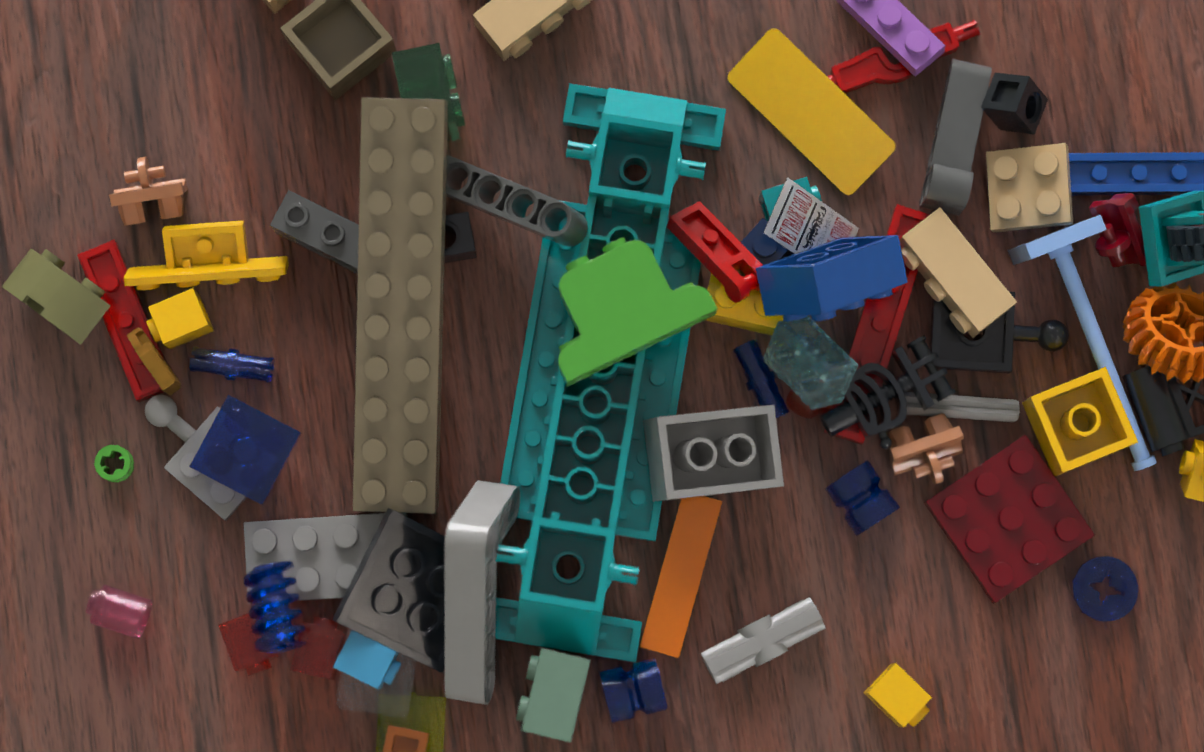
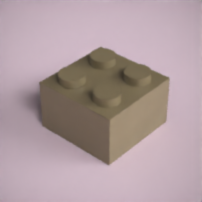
M315 0L280 28L286 42L335 101L397 52L391 35L361 0Z

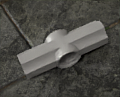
M809 597L785 608L772 617L769 614L739 629L738 634L700 654L715 684H718L742 673L741 671L753 665L758 667L789 651L788 647L820 632L826 627L817 607Z

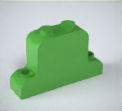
M620 238L602 248L604 254L592 260H589L588 256H583L568 263L565 266L567 272L563 274L559 282V293L579 336L559 346L561 351L559 355V370L567 387L716 315L718 308L707 289L694 285L693 282L672 290L650 247L639 240L626 242L625 238Z

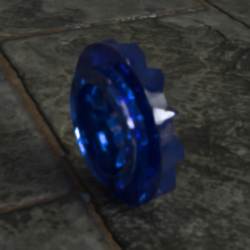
M1101 556L1087 561L1080 566L1072 580L1073 599L1082 613L1096 621L1108 622L1118 620L1127 615L1137 601L1138 582L1134 572L1126 563L1114 557ZM1109 572V586L1115 588V591L1121 592V595L1106 596L1100 606V592L1094 590L1089 584L1102 583L1104 577H1107Z

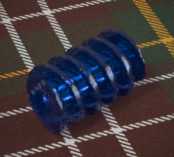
M279 561L257 566L243 578L245 587L251 589L246 594V600L248 603L254 604L248 611L251 619L258 620L252 625L251 629L254 635L261 636L254 643L255 649L259 652L282 653L300 648L308 643L295 640V636L306 631L304 625L292 624V620L303 615L301 609H291L289 607V604L300 599L298 593H288L286 588L297 583L295 577H284L283 574L294 567V563L291 561Z

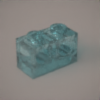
M808 315L799 320L778 321L762 359L775 372L777 377L783 380L800 397L802 402L812 410L842 403L859 365Z

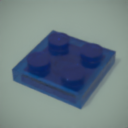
M228 395L189 467L264 505L302 433Z

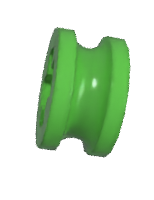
M108 445L98 451L94 466L100 477L110 482H121L131 476L134 470V459L131 453L123 447ZM116 453H121L122 456L119 457V460L124 462L123 469H115L113 475L108 474L107 471L110 468L105 466L106 458L113 459Z

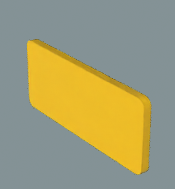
M772 28L768 30L728 73V81L845 195L854 194L896 150L895 142L778 29Z

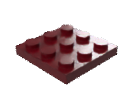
M1026 434L924 502L993 604L1095 536Z

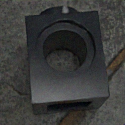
M995 72L981 108L1000 130L1035 135L1048 99L1030 76Z
M468 211L446 215L445 231L454 233L456 241L451 247L445 248L444 264L477 258Z

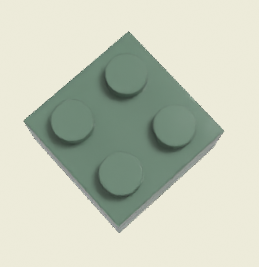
M541 648L540 656L531 655L526 679L533 681L530 697L521 696L516 716L517 721L523 722L521 731L571 743L591 662L589 659Z

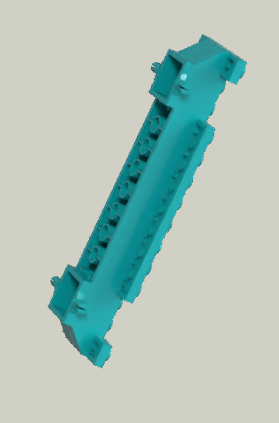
M569 83L563 125L599 131L593 144L568 140L566 158L590 161L592 175L587 205L562 201L585 217L588 230L583 241L571 247L563 246L544 237L542 238L500 484L514 485L520 488V507L516 519L532 521L530 537L525 543L524 548L498 545V552L514 555L497 554L496 562L521 565L523 579L519 597L520 601L496 597L497 640L636 663L642 622L602 615L605 594L612 580L637 585L638 577L622 575V573L638 575L639 567L615 564L613 555L615 535L656 541L662 501L653 502L643 420L677 414L690 328L567 387L559 370V355L561 353L559 346L578 337L579 334L560 298L559 282L563 274L567 272L565 266L568 263L583 256H588L589 260H592L604 254L602 250L604 246L617 239L625 238L626 242L639 240L650 247L672 290L690 282L698 285L701 262L667 228L673 186L677 182L679 175L701 180L704 178L706 162L682 159L680 144L719 151L726 114L725 108L688 103L687 100L627 90L602 89ZM630 165H639L645 170L646 175L639 181H631L624 175V170ZM567 217L560 222L559 231L566 225ZM567 556L577 559L581 566L579 574L572 579L562 578L556 570L558 562Z

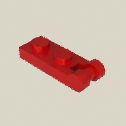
M700 201L669 217L667 228L724 286L725 292L731 301L738 303L748 298L750 291H760L756 268L763 265ZM740 269L745 276L742 277L737 270Z

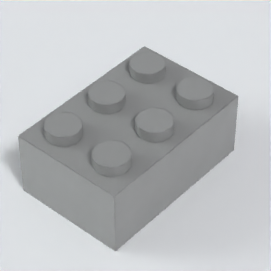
M774 405L663 416L643 420L653 502L784 486Z

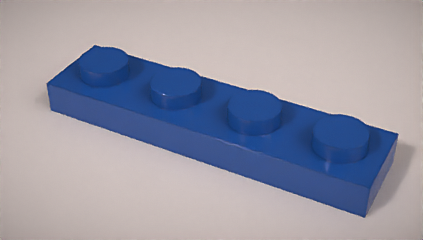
M1204 152L1069 153L1072 196L1115 195L1132 193L1134 195H1180L1191 191H1204Z

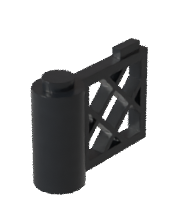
M1150 366L1122 376L1151 452L1160 450L1162 457L1185 449L1184 440L1204 433V425L1195 427L1189 412L1194 400L1204 404V396L1197 393L1201 381L1199 383L1193 381L1189 389L1179 384L1175 376L1167 381L1165 374L1159 371L1151 375Z

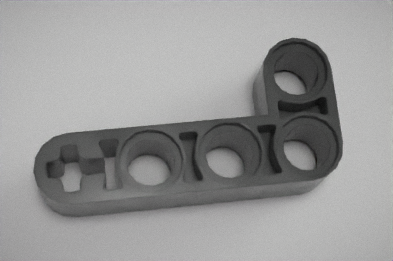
M957 59L951 60L921 193L920 207L937 210L941 207L945 213L958 216L965 209L973 183L974 172H971L983 116L981 106L989 88L992 67Z

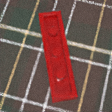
M111 240L78 254L77 256L86 278L105 291L101 299L111 305L102 318L136 401L141 402L163 393L164 391L141 361L126 336L137 327L139 329L142 328L165 360L158 342H155L148 328L147 320L149 319L136 287L125 286L124 276L128 268L118 243L115 240Z

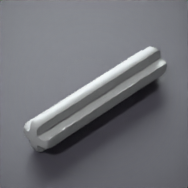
M914 392L904 393L907 402V415L935 416L943 413L947 418L1015 422L1018 420L1020 413L1019 401L1013 399L950 395L938 402L936 399L938 397L937 394L931 393L929 395L935 404L924 411Z

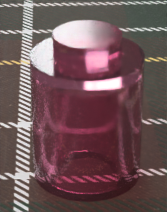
M104 585L100 591L94 590L86 607V613L91 615V624L139 639L147 626L153 601Z

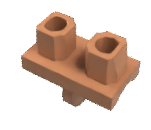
M140 157L137 159L138 170L124 172L126 184L140 182L141 185L115 189L114 193L109 194L111 207L118 206L124 226L147 221L143 201L157 199L161 219L182 216L184 214L183 195L188 189L185 178L153 183V179L166 177L165 167L163 165L150 168L147 157Z
M943 413L929 417L924 421L927 437L915 440L909 426H902L889 432V438L892 440L890 467L894 476L913 470L916 479L929 475L935 485L943 482L942 470L954 466L952 457L963 453L961 440L964 439L960 426L953 428Z

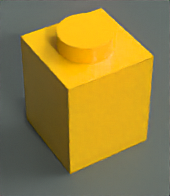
M193 288L148 307L152 316L151 319L147 320L150 333L156 343L162 340V343L169 349L214 331L202 299Z
M891 663L863 692L898 727L904 728L908 723L912 727L916 726L930 710L926 704L932 697L897 663Z

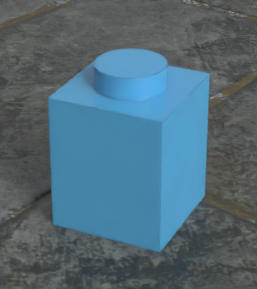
M351 630L333 667L376 689H381L384 683L388 685L393 683L402 663L396 661L399 652Z

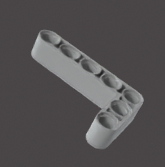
M478 480L451 518L446 530L445 696L449 699L488 705L492 698L495 685L496 550L517 518L521 498L518 486Z

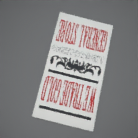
M787 177L763 233L796 254L841 237H856L859 228Z

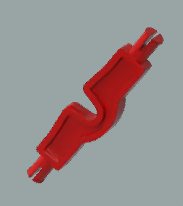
M972 20L955 28H952L950 23H945L929 29L945 45L944 53L937 59L956 52L960 42L980 36L979 27H976L977 22ZM873 47L850 60L832 66L831 75L827 77L846 94L875 82L879 84L899 83L909 79L913 74L901 63L892 64L881 47Z

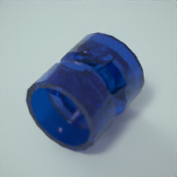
M869 460L825 488L836 507L846 509L844 519L856 536L900 508L888 489L879 488L878 484L881 478Z
M655 658L633 663L630 671L617 667L599 672L612 723L632 719L638 710L648 715L668 709Z

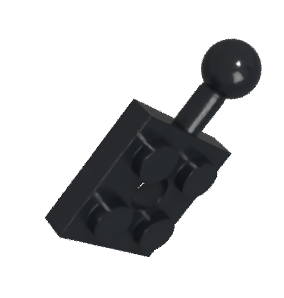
M1010 292L1015 299V292ZM932 298L930 351L932 353L937 352L939 358L932 361L936 369L946 368L947 370L1009 374L1012 372L1013 341L1038 342L1044 350L1054 352L1062 349L1069 339L1067 327L1058 320H1047L1039 327L1014 325V305L983 330L981 339L971 341L966 339L952 323L949 314L952 312L942 300L937 302Z

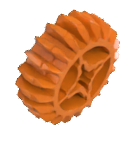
M1175 282L1171 283L1167 288L1165 286H1155L1152 289L1145 288L1131 302L1123 320L1124 325L1122 328L1125 329L1123 341L1129 343L1128 353L1139 355L1138 365L1148 364L1151 367V375L1159 371L1165 374L1167 381L1175 376L1178 377L1182 384L1190 380V378L1199 383L1204 378V291L1200 294L1195 293L1191 290L1190 284L1184 289H1180Z

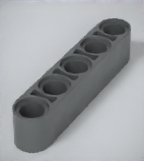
M447 155L446 197L563 246H575L585 238L588 230L587 220L581 213L567 204ZM468 177L466 185L461 189L462 182ZM500 190L499 198L493 203L495 194ZM534 203L532 212L525 217L527 208ZM567 217L566 225L559 231L560 222Z

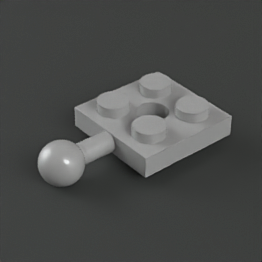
M166 395L152 397L145 406V416L152 425L157 427L167 426L185 442L164 468L225 521L229 519L280 460L218 406L197 430L177 415L176 403ZM220 452H227L233 458V468L225 475H217L211 468L212 458Z

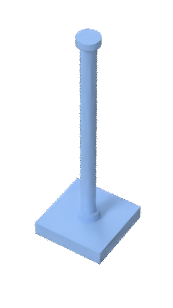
M1098 215L1008 250L1013 265L1034 259L1048 253L1050 260L1055 258L1098 370L1104 367L1107 368L1138 440V443L1129 447L1134 458V462L1131 465L1134 471H1138L1156 464L1157 461L1155 456L1150 455L1070 254V252L1074 251L1072 243L1107 230L1102 216Z

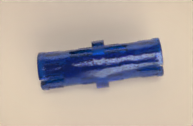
M757 339L733 349L748 380L745 383L748 391H753L759 405H774L776 419L789 413L790 411L775 382L777 378L774 370L770 371L761 353Z
M194 346L191 355H194V358H190L189 365L192 372L199 371L225 375L226 380L233 381L236 377L260 380L267 383L272 381L273 374H270V371H274L275 359L273 357L267 358L240 354L239 349L232 348L228 352L199 348L198 346Z

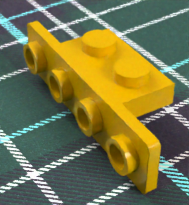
M244 220L164 226L162 229L166 265L130 267L124 276L125 286H136L137 290H152L160 287V284L176 283L177 287L187 288L199 285L200 281L216 280L217 284L229 285L239 282L240 278L256 277V280L259 282H270L278 280L280 275L286 274L289 261L288 256L249 259Z

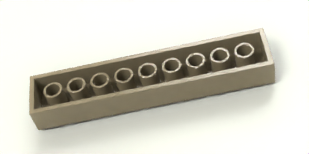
M361 97L353 511L386 512L389 508L402 513H436L439 507L448 136L447 100Z

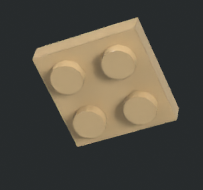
M1066 143L986 152L990 226L992 232L1073 225L1069 151Z

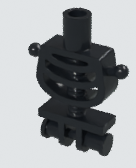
M925 335L906 345L908 349L911 348L915 355L916 363H911L902 346L892 352L903 375L901 374L897 378L889 370L877 363L865 364L854 373L847 362L841 361L837 364V371L847 378L837 387L844 403L820 415V420L831 437L857 423L865 438L878 435L880 447L889 449L892 445V440L888 437L887 431L898 427L907 415V402L904 395L907 390L910 391L912 389L924 411L935 404L925 388L928 384H931L936 392L938 402L957 392L955 388H951L945 377L948 374L946 368L938 371L932 362L939 358L937 352L932 353L925 342ZM925 366L930 376L921 380L916 370ZM871 373L879 376L886 385L878 386L872 378L865 374ZM855 382L862 384L865 388L868 389L869 392L867 393V395L862 391V389L855 384ZM894 398L897 404V414L895 419L891 421V410L888 402ZM878 407L881 414L880 425L877 424V417L874 408L877 409Z

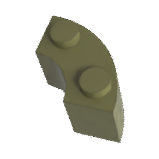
M31 248L2 287L76 342L82 344L111 306L101 299L105 291L86 277L82 283H79L61 270L65 262L49 250L45 249L40 255Z

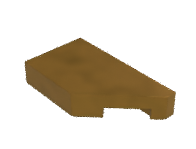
M137 327L126 335L139 358L164 392L172 395L182 388L180 386L182 385L142 328L139 329Z

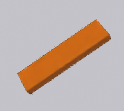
M706 496L681 498L640 648L679 658L723 501Z

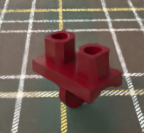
M1132 193L1115 194L1110 200L1094 201L1089 207L1092 217L1102 216L1107 229L1099 233L1100 238L1096 241L1095 248L1098 255L1109 257L1112 268L1121 267L1126 264L1146 266L1142 228L1135 215L1139 205L1135 195Z

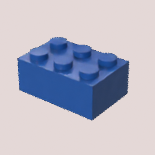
M899 235L841 237L756 268L765 316H782L783 321L799 320L807 317V315H811L812 321L831 319L836 316L835 310H851L865 305L864 299H880L891 296L893 294L892 288L908 283Z

